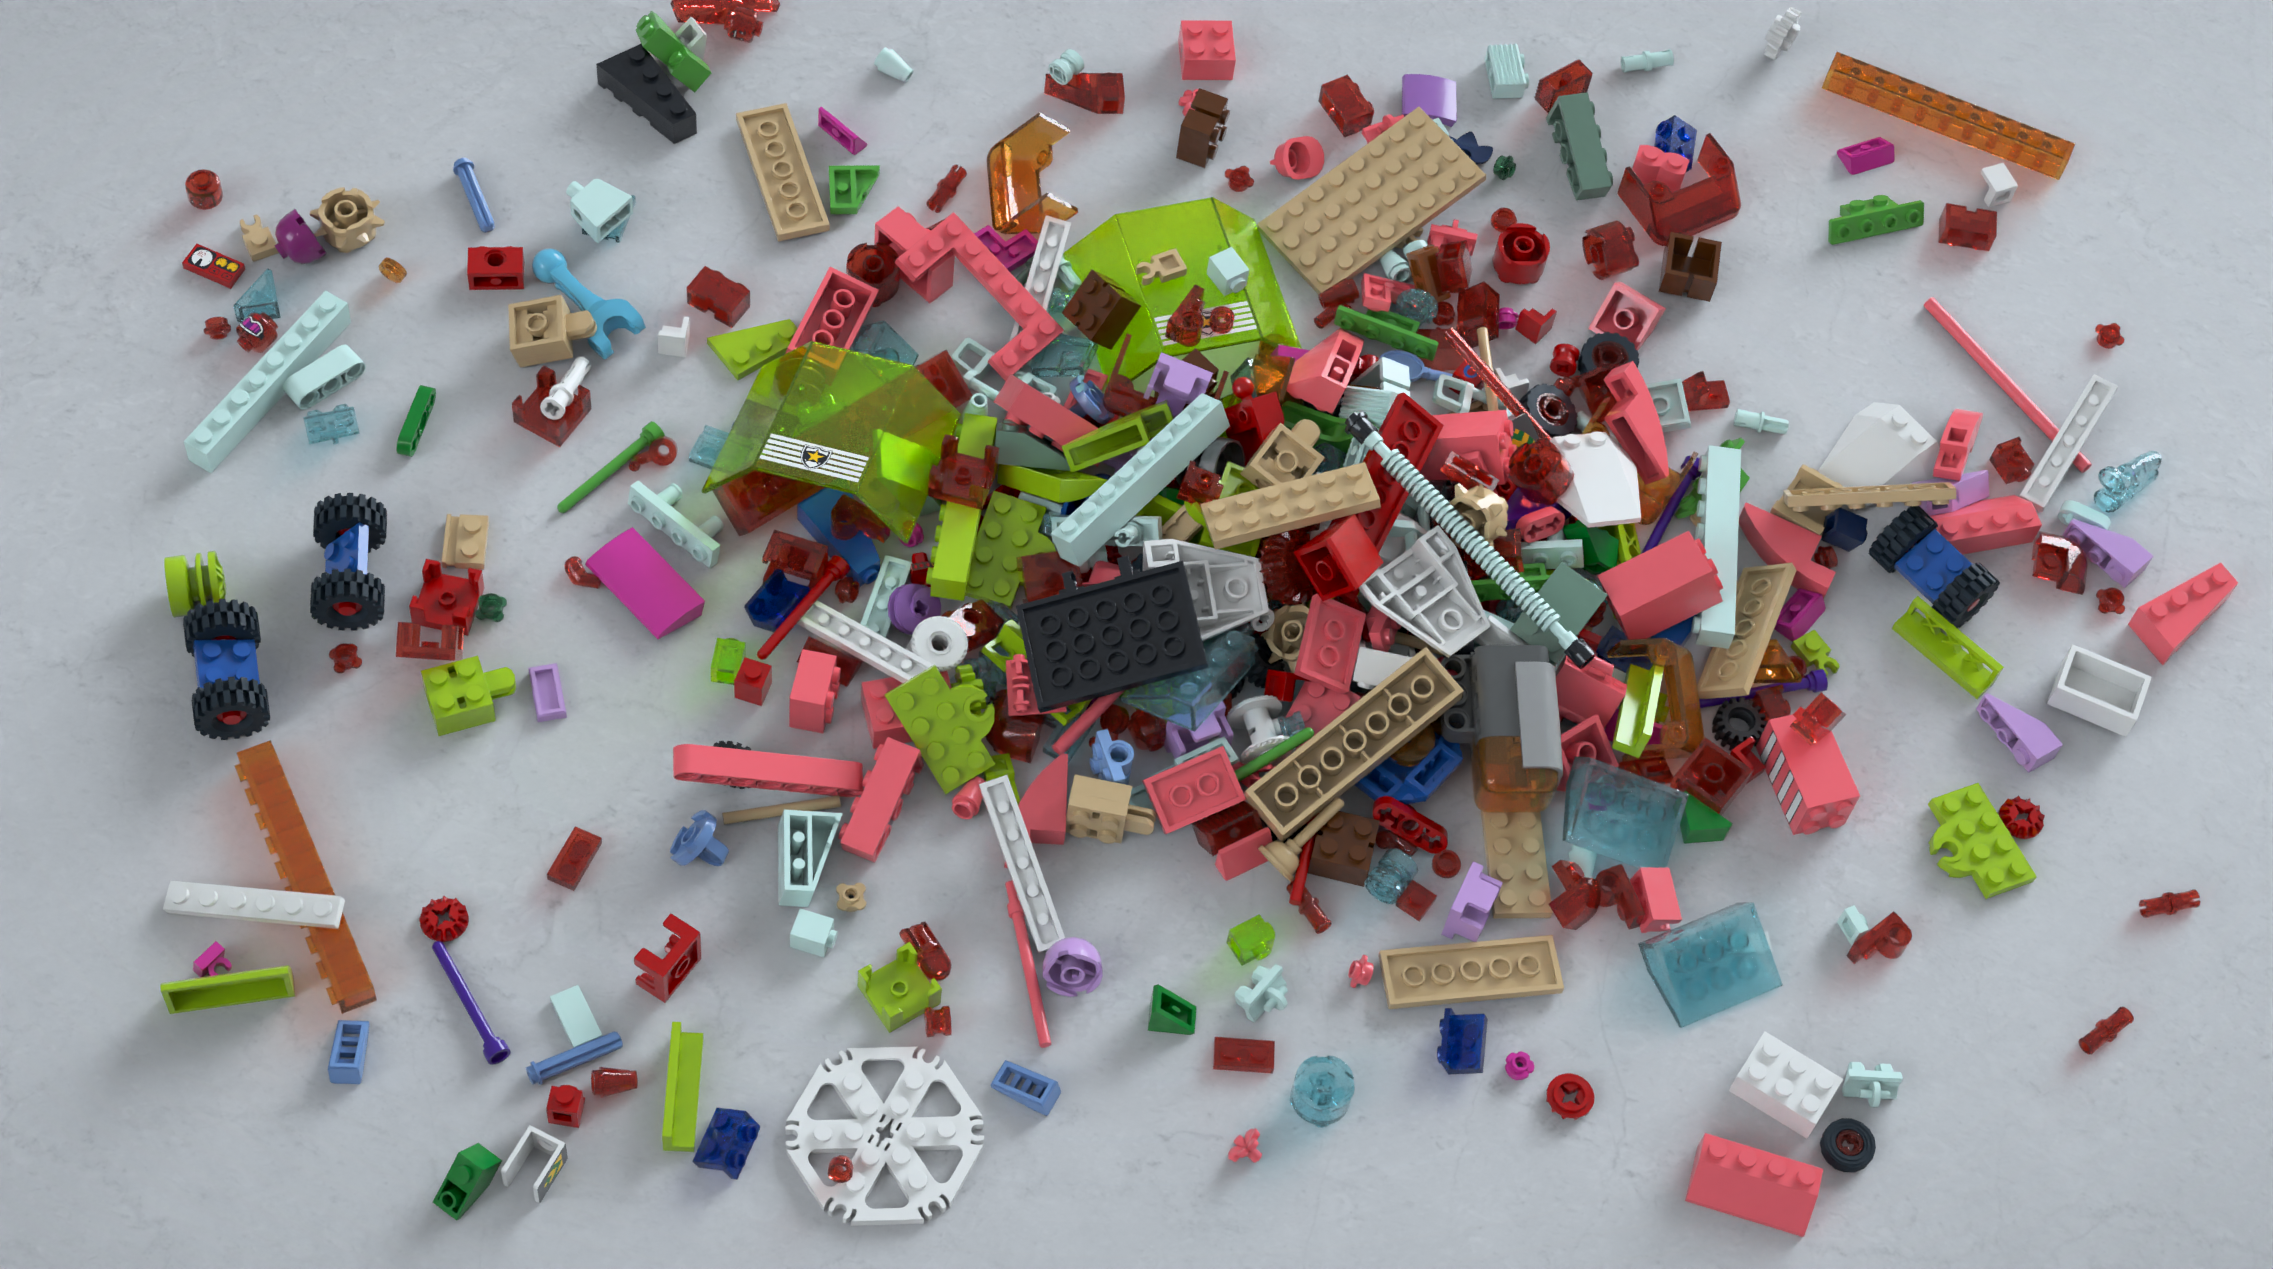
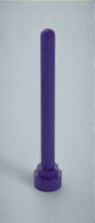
M1690 455L1684 459L1681 465L1682 477L1641 554L1658 546L1691 481L1702 474V472L1698 471L1700 458Z
M1823 669L1812 670L1804 678L1752 687L1749 695L1735 696L1736 702H1738L1740 697L1749 700L1802 689L1817 693L1826 691L1828 682ZM1734 697L1698 698L1696 706L1698 708H1707L1722 705L1724 701L1727 700L1729 703L1730 698Z
M434 942L432 949L484 1041L483 1054L486 1060L491 1065L504 1061L511 1053L505 1040L495 1037L443 942Z

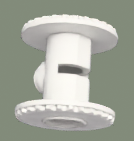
M933 616L917 625L906 649L935 664L939 672L947 671L950 680L956 674V666H960V663L966 656L968 640L965 631L957 622L947 617Z
M1272 695L1255 696L1238 703L1228 712L1227 721L1229 725L1236 729H1247L1252 745L1247 747L1240 756L1242 764L1249 763L1290 738L1288 736H1279L1282 735L1278 719L1274 718L1281 712L1282 703L1277 697ZM1296 748L1274 760L1271 764L1273 766L1278 765L1291 755Z

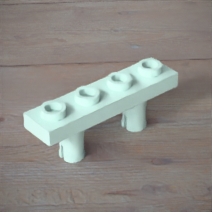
M640 481L633 483L630 486L628 505L636 513L644 516L655 528L663 531L675 544L682 546L697 561L702 562L709 569L718 563L720 544L712 538L723 530L724 524L719 517L713 515L697 527L671 507L683 495L678 485L672 483L656 495Z
M1053 515L1051 517L1052 532L1070 515ZM1134 516L1121 529L1116 531L1104 545L1119 547L1143 546L1144 541L1162 540L1161 516Z
M1563 529L1554 535L1548 536L1547 541L1531 543L1511 542L1507 545L1494 546L1495 551L1500 554L1499 557L1502 556L1505 559L1504 562H1508L1510 565L1544 563L1545 569H1556L1563 562L1570 568H1584L1582 539L1564 540Z

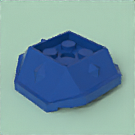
M1428 725L1396 751L1402 755L1392 754L1358 781L1355 786L1374 801L1382 796H1390L1405 805L1425 802L1462 764L1463 756L1460 744L1448 742Z

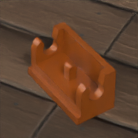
M1432 244L1406 254L1419 304L1429 306L1451 297L1450 292H1447L1444 288L1435 254L1439 252L1438 246L1435 247Z

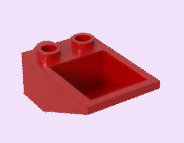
M1239 377L1233 382L1232 391L1242 402L1224 409L1230 427L1225 431L1227 438L1237 440L1243 446L1246 466L1270 432L1280 423L1284 425V415L1276 392L1252 398L1251 395L1254 391L1253 382L1247 377Z

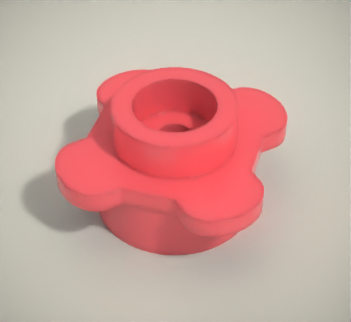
M1362 955L1359 961H1353L1349 968L1348 976L1352 978L1350 985L1353 988L1357 984L1366 986L1371 980L1374 966L1373 963L1367 962V955Z

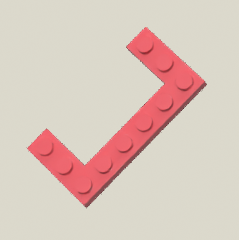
M953 212L899 256L895 263L914 282L949 252H952L1024 329L988 360L993 369L1007 381L1010 374H1016L1058 338L1064 329Z

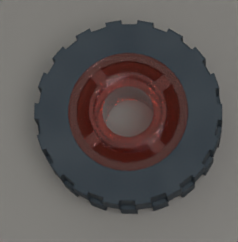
M1610 332L1595 334L1594 337L1587 339V343H1584L1578 360L1580 377L1584 379L1588 386L1590 385L1596 391L1600 390L1603 393L1611 392L1604 378L1612 369L1634 361L1638 368L1639 353L1635 349V345L1625 336L1622 337L1618 333L1612 334Z
M1538 384L1531 388L1517 403L1516 413L1519 415L1524 413L1529 415L1542 445L1548 443L1553 437L1571 434L1575 429L1574 427L1577 426L1578 415L1575 411V405L1572 404L1569 396H1566L1564 391L1557 389L1556 386Z

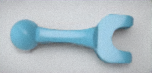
M544 249L535 255L532 262L535 276L542 282L555 283V287L569 297L581 311L587 310L591 313L596 322L597 331L593 337L587 338L588 344L603 359H607L614 353L611 349V342L608 339L609 334L613 330L626 328L633 334H638L646 328L641 315L628 301L623 299L604 300L585 288L568 271L567 261L561 252L555 249Z

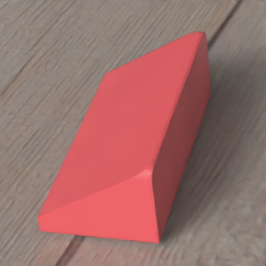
M1268 827L1263 828L1218 850L1215 866L1226 881L1268 861L1258 848L1261 845L1266 846L1268 843L1273 842L1270 829Z

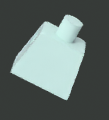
M600 179L592 180L585 187L574 181L566 190V194L571 197L570 208L572 217L597 243L633 214L632 196Z

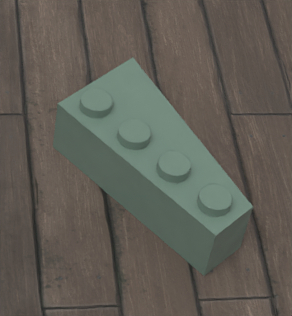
M1588 92L1558 96L1546 117L1548 125H1553L1555 128V132L1552 133L1554 142L1561 145L1559 155L1561 161L1569 166L1566 175L1576 201L1605 197L1613 186V176L1608 171L1606 164L1607 152L1605 148H1602L1600 141L1601 129L1598 124L1596 125L1594 118L1595 106L1590 101Z

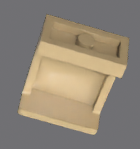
M1802 464L1787 490L1843 486L1820 474L1817 470ZM1782 496L1779 501L1775 502L1770 513L1822 536L1825 528L1823 527L1825 516L1835 510H1821L1819 506H1809V511H1793L1792 508L1787 507Z

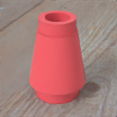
M976 776L969 780L952 799V811L958 817L971 819L978 814L983 798L979 784L986 782L983 778Z

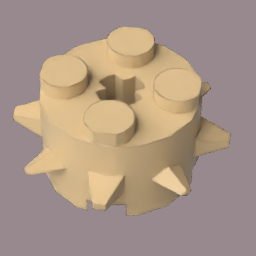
M345 187L332 190L322 197V204L318 209L310 211V216L320 221L321 226L314 235L316 237L323 235L326 242L343 253H349L366 245L375 238L376 228L384 226L385 223L384 220L374 215V208L380 201H371L367 194L359 189L357 191V188H352L350 191H345Z
M1460 483L1456 484L1455 498L1449 502V505H1452L1455 508L1454 510L1460 513L1459 516L1462 515L1475 528L1474 531L1480 533L1479 536L1485 538L1484 541H1488L1489 547L1492 546L1494 548L1493 540L1499 536H1507V532L1504 531L1507 526L1508 504L1506 500L1490 489L1484 488L1483 485L1467 490ZM1451 537L1450 540H1451L1457 547H1459L1460 549H1462V548L1460 547L1461 544H1457V542L1455 541L1456 539H1453V538Z
M1299 598L1295 606L1290 607L1286 605L1280 609H1274L1275 618L1273 624L1269 627L1268 631L1261 634L1273 652L1268 662L1271 664L1283 659L1289 664L1291 673L1295 672L1309 612L1304 598Z

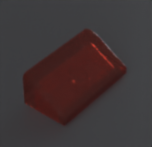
M811 636L808 637L803 647L804 650L837 656L836 667L841 668L839 682L848 687L863 661Z

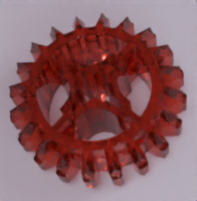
M1301 529L1271 535L1263 541L1264 547L1260 549L1262 558L1258 562L1262 565V569L1259 571L1263 573L1264 579L1262 583L1267 584V593H1272L1273 599L1279 600L1281 604L1299 605L1302 602H1308L1312 599L1313 595L1317 594L1293 553L1310 541L1309 533H1303Z

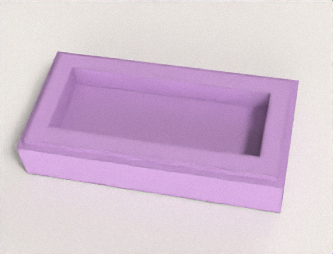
M557 663L528 668L537 721L543 722L567 718Z

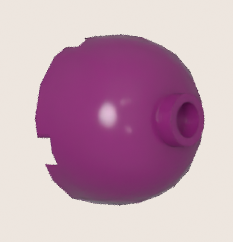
M296 209L286 214L277 224L275 236L279 243L274 246L283 259L289 256L295 263L309 264L327 254Z

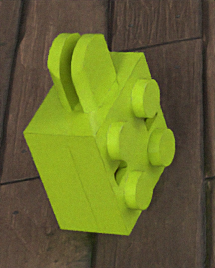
M478 655L421 670L424 691L438 736L496 721L492 700L513 695L516 690L515 675L511 669L503 667L483 673Z

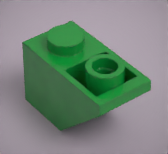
M1579 520L1574 524L1564 525L1563 531L1567 540L1582 539L1584 568L1582 569L1597 575L1617 566L1619 540L1609 535L1608 531L1597 527L1588 528Z
M479 1143L458 1152L432 1203L455 1220L460 1219L488 1188L502 1160Z

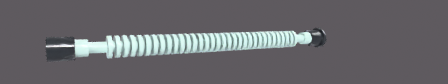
M1366 412L1352 413L1345 421L1347 426L1344 431L1356 438L1361 445L1364 443L1371 451L1374 449L1383 458L1381 465L1384 468L1386 467V471L1388 473L1391 472L1393 478L1396 477V481L1401 483V486L1406 488V491L1411 493L1410 495L1416 498L1415 500L1418 503H1421L1422 508H1426L1425 511L1427 513H1431L1430 516L1448 534L1451 533L1450 536L1456 539L1457 544H1461L1460 547L1466 549L1465 552L1473 560L1476 559L1475 562L1478 565L1481 564L1480 567L1486 570V573L1491 575L1493 580H1496L1498 586L1501 585L1503 591L1507 590L1506 594L1511 596V599L1516 601L1518 606H1522L1521 609L1524 612L1527 611L1528 617L1532 616L1531 620L1533 622L1537 621L1536 625L1542 627L1541 630L1544 633L1550 630L1559 639L1558 643L1565 649L1564 653L1579 669L1588 665L1597 653L1582 638L1578 639L1571 631L1567 632L1558 623L1561 616L1555 614L1556 611L1553 608L1550 609L1551 606L1548 603L1545 604L1543 598L1539 599L1540 595L1535 593L1533 588H1530L1528 582L1524 583L1525 579L1520 577V574L1515 572L1513 567H1509L1510 564L1504 562L1505 559L1502 556L1499 557L1500 554L1492 546L1489 547L1488 541H1484L1485 538L1479 536L1480 533L1474 531L1475 528L1462 515L1459 516L1460 513L1454 510L1455 508L1449 505L1450 503L1447 500H1444L1445 497L1443 495H1439L1440 492L1405 459L1403 454H1400L1398 449L1391 451L1383 443L1384 439L1377 433L1378 429L1367 419L1368 414Z

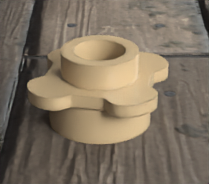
M856 883L855 885L839 884L836 887V892L839 894V900L837 901L838 909L847 912L863 910L866 907V901L863 898V893L866 891L865 885L862 883ZM853 895L854 898L850 899L848 896Z

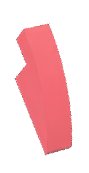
M1634 361L1612 369L1604 378L1606 385L1617 401L1604 419L1622 448L1634 462L1637 472L1645 485L1669 475L1667 450L1658 413L1650 392Z
M1746 502L1739 517V525L1760 558L1767 565L1792 563L1797 571L1791 585L1796 589L1800 588L1822 594L1824 599L1836 572L1811 561L1822 536Z
M1061 754L1042 770L1019 802L1018 807L1031 843L1064 845L1068 754Z

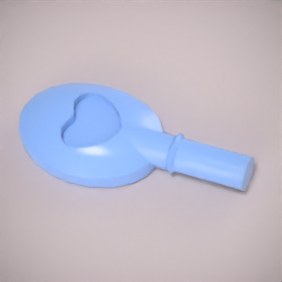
M1391 350L1379 357V359L1385 357L1408 366L1410 382L1417 381L1420 378L1437 381L1441 374L1451 377L1453 375L1452 373L1424 367V363L1419 357L1406 351Z

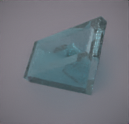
M267 268L233 305L237 322L241 323L248 316H252L255 321L281 318L272 270ZM254 315L260 316L261 320L254 318Z

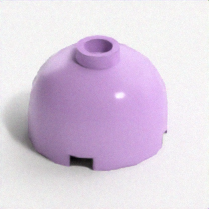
M1076 937L1064 938L1055 942L1046 952L1043 961V979L1047 981V987L1051 991L1059 995L1074 997L1077 996L1075 991L1082 992L1086 990V994H1088L1100 985L1103 977L1101 957L1090 942Z

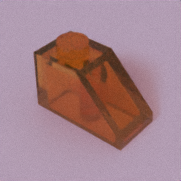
M1770 639L1753 683H1801L1803 678L1777 639Z

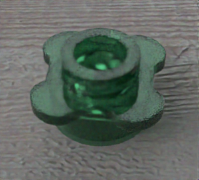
M493 593L480 596L478 600L479 609L475 612L476 617L479 620L486 618L493 619L495 622L502 621L504 618L502 612L503 608L507 605V600Z

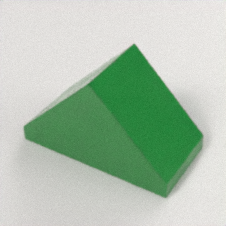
M1687 791L1683 792L1676 806L1684 844L1723 841L1733 824Z
M1159 984L1154 985L1150 1000L1148 1031L1184 1035L1195 1034L1197 1006Z

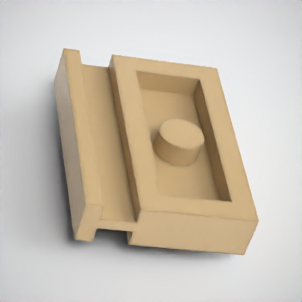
M447 514L442 568L455 566V568L484 569L489 517L487 515L460 514V517Z

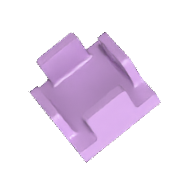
M1161 352L1143 398L1148 400L1152 390L1157 391L1159 396L1156 404L1167 400L1175 418L1183 411L1185 404L1192 403L1201 393L1205 394L1213 373Z
M1220 698L1168 716L1163 741L1166 752H1172L1176 759L1210 743L1209 739L1217 736L1219 738L1225 736L1231 746L1233 731L1225 717L1226 707L1222 699Z
M1472 862L1450 909L1441 935L1452 939L1454 934H1458L1473 942H1477L1490 915L1493 902L1497 898L1503 884L1501 881L1483 874V865Z

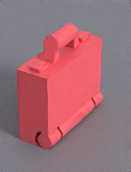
M1565 655L1555 671L1559 715L1576 724L1582 723L1593 715H1598L1603 728H1605L1625 697L1627 684L1612 677L1614 665L1597 656L1584 668L1579 669Z

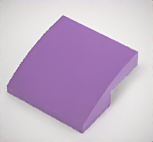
M1404 74L1402 77V114L1405 117L1417 107H1420L1432 120L1439 118L1442 124L1452 127L1457 122L1456 82L1432 75Z

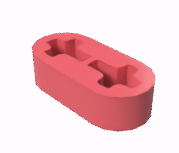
M1552 506L1545 507L1522 516L1516 524L1515 533L1528 543L1538 541L1558 533L1565 523V516Z

